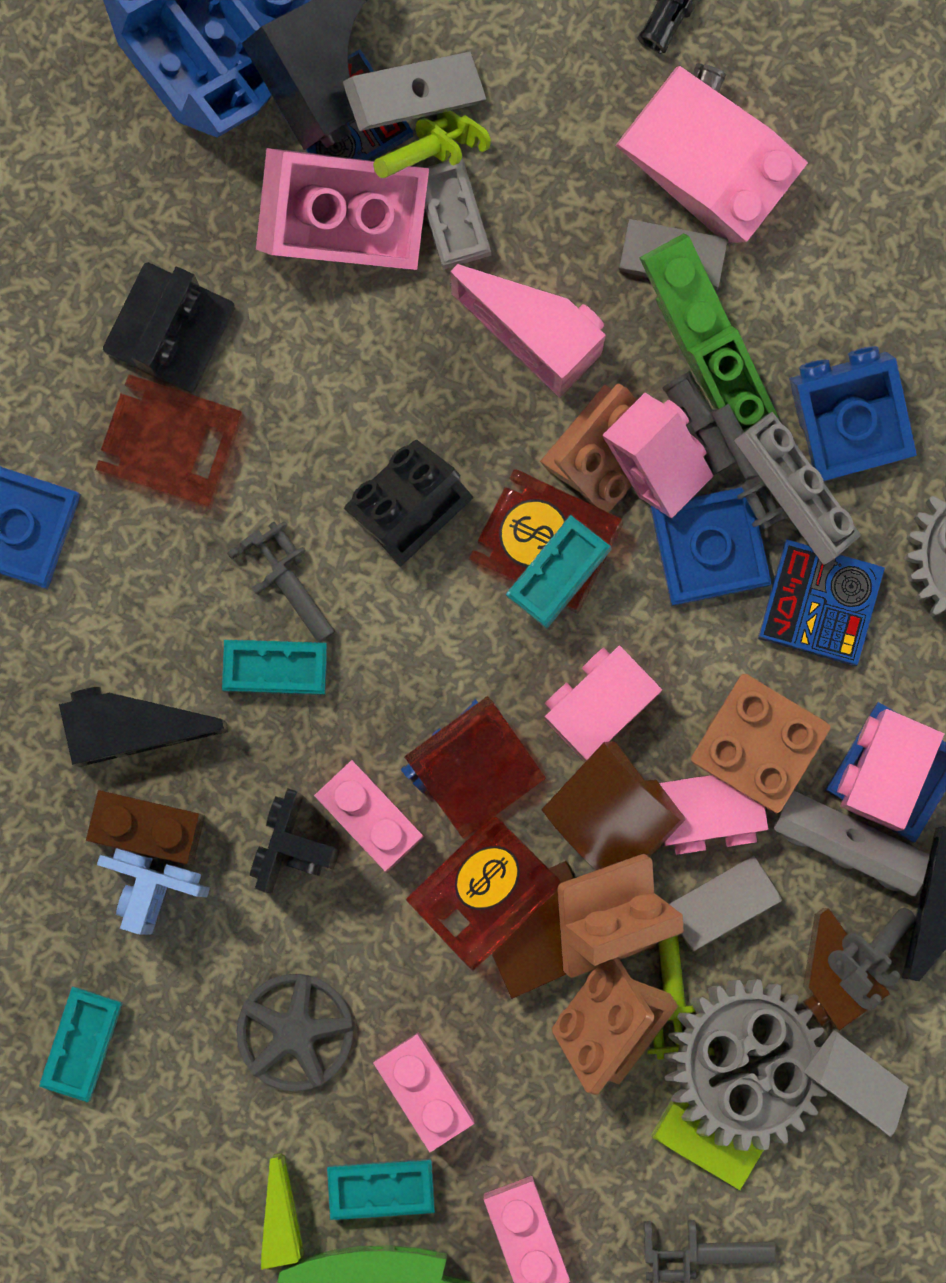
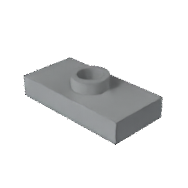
M463 157L460 163L454 166L449 161L425 167L429 168L424 209L442 269L491 256V250Z
M629 219L619 272L648 277L639 257L684 233L690 237L712 286L717 291L728 239Z

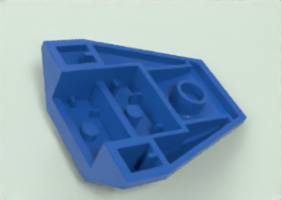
M103 0L118 45L178 123L216 138L256 116L272 97L243 47L242 42L261 26L311 1Z

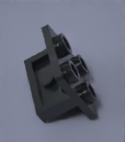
M149 262L144 263L107 337L103 351L105 354L181 390L193 393L235 310V305L233 301L199 286L193 273L177 266L173 273Z
M414 440L409 445L397 450L390 458L389 464L377 476L361 484L353 493L352 499L344 506V510L401 567L474 497L459 480L460 474L453 466L420 441Z
M287 788L284 798L275 796L266 822V826L274 829L268 849L261 846L258 847L250 871V876L257 878L255 890L265 893L273 892L285 854L289 855L286 866L320 876L322 866L334 870L340 850L292 834L304 797L298 791Z

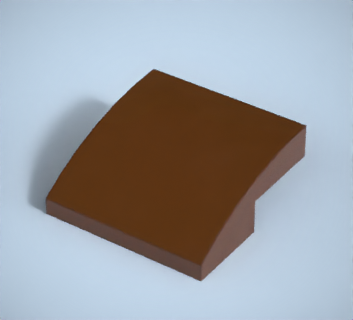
M615 741L603 742L541 809L565 840L596 870L641 854L650 857L686 820L656 779L645 781Z
M567 861L517 882L510 896L499 905L485 910L472 909L511 999L567 975L563 971L558 885L574 879Z

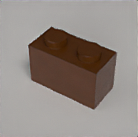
M98 790L86 841L194 865L205 815Z

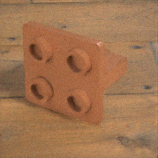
M616 384L613 389L604 385L540 461L550 473L581 492L590 504L603 515H607L632 486L602 436L637 401L628 388L621 384Z
M742 674L722 707L715 713L706 728L705 735L691 756V762L770 811L779 813L830 731V725L748 674Z
M645 854L558 885L563 971L571 978L597 969L599 964L617 957L620 960L655 947L657 942L684 933L683 914L654 893L652 859Z
M617 957L599 964L597 969L590 973L586 982L568 1007L559 1015L558 1020L552 1027V1033L585 1091L598 1095L608 1081L620 1085L677 1009L678 1005L670 993L631 979L622 962Z

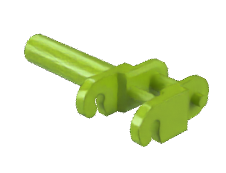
M453 111L438 113L437 120L433 122L426 118L417 121L415 130L419 140L377 158L373 163L375 173L380 178H386L433 155L442 162L446 161L450 153L449 162L454 166L460 163L462 152L459 145L452 139L460 144H466L470 148L475 147L480 139L478 149L484 152L490 148V135L485 128L466 115L460 117Z
M678 935L658 942L663 991L670 993L678 1005L668 1021L673 1020L675 1032H682V1023L677 1016L679 1013H693L696 1011L693 1005L686 1006ZM662 1027L653 1039L654 1048L648 1049L647 1054H656L657 1060L664 1059V1053L678 1052L679 1045L676 1043L675 1046H665ZM709 1047L708 1055H714V1047Z

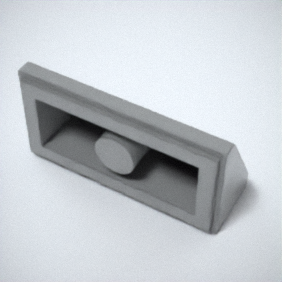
M752 856L671 902L669 905L683 914L684 933H681V936L689 950L693 952L781 902L782 898L755 856Z
M833 1030L803 1073L872 1125L892 1137L897 1128L909 1087Z

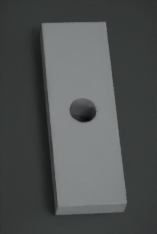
M471 52L352 76L343 82L359 131L473 106L486 100Z
M773 412L760 419L734 440L823 565L839 556L861 536L854 526L850 514L839 505L824 484L820 472L811 466L794 442L791 432L780 423Z
M796 791L792 792L782 811L778 814L774 830L783 834L794 845L808 846L829 856L837 865L848 869L855 868L876 878L882 886L893 891L901 890L909 895L916 896L923 884L930 854Z

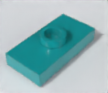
M570 515L505 595L547 629L612 548Z
M224 639L223 692L326 695L327 643Z
M72 986L39 1087L85 1102L91 1101L123 1005L122 1001Z
M432 1158L327 1166L330 1220L435 1213Z

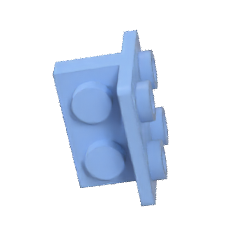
M116 848L113 857L100 855L97 865L136 877L134 886L125 885L119 899L116 915L123 917L120 929L139 935L152 934L167 887L196 897L208 896L210 887L199 884L201 874L166 864L162 873L150 869L151 858Z

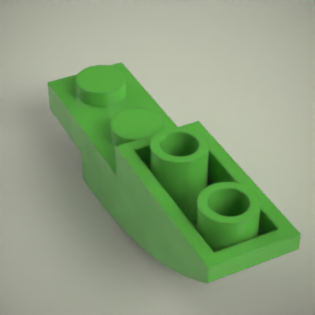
M683 233L639 257L658 296L655 300L682 354L713 408L718 410L729 404L744 432L771 412L778 418L738 330L731 326L690 237Z
M393 1245L349 1247L307 1256L300 1259L297 1263L284 1265L277 1283L475 1282L443 1274L447 1253Z

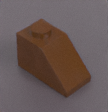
M822 908L814 914L803 987L810 997L803 1002L821 1027L829 1022L833 1029L840 1031L865 1013L867 1009L862 1008L840 986L842 980L829 966V955L835 950H844L842 940L848 934L829 908ZM866 971L868 974L867 978L873 984V987L866 996L871 998L874 994H878L881 996V1000L890 995L886 987Z

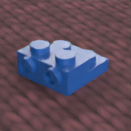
M877 346L851 351L848 354L850 362L831 367L829 360H817L803 364L799 367L801 375L789 378L799 426L805 433L812 467L820 472L823 481L917 456L896 358L888 352L879 353Z

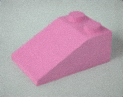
M681 66L674 69L615 145L716 236L727 238V243L747 242L808 164L772 129Z
M267 148L256 250L276 256L417 270L429 168L410 166L386 178H380L374 171V161Z
M459 264L450 271L451 294L559 398L602 355L606 336L601 331L604 323L588 306L582 304L577 308L567 298Z

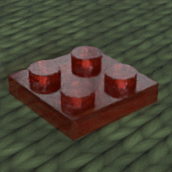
M488 696L404 756L463 839L546 779Z

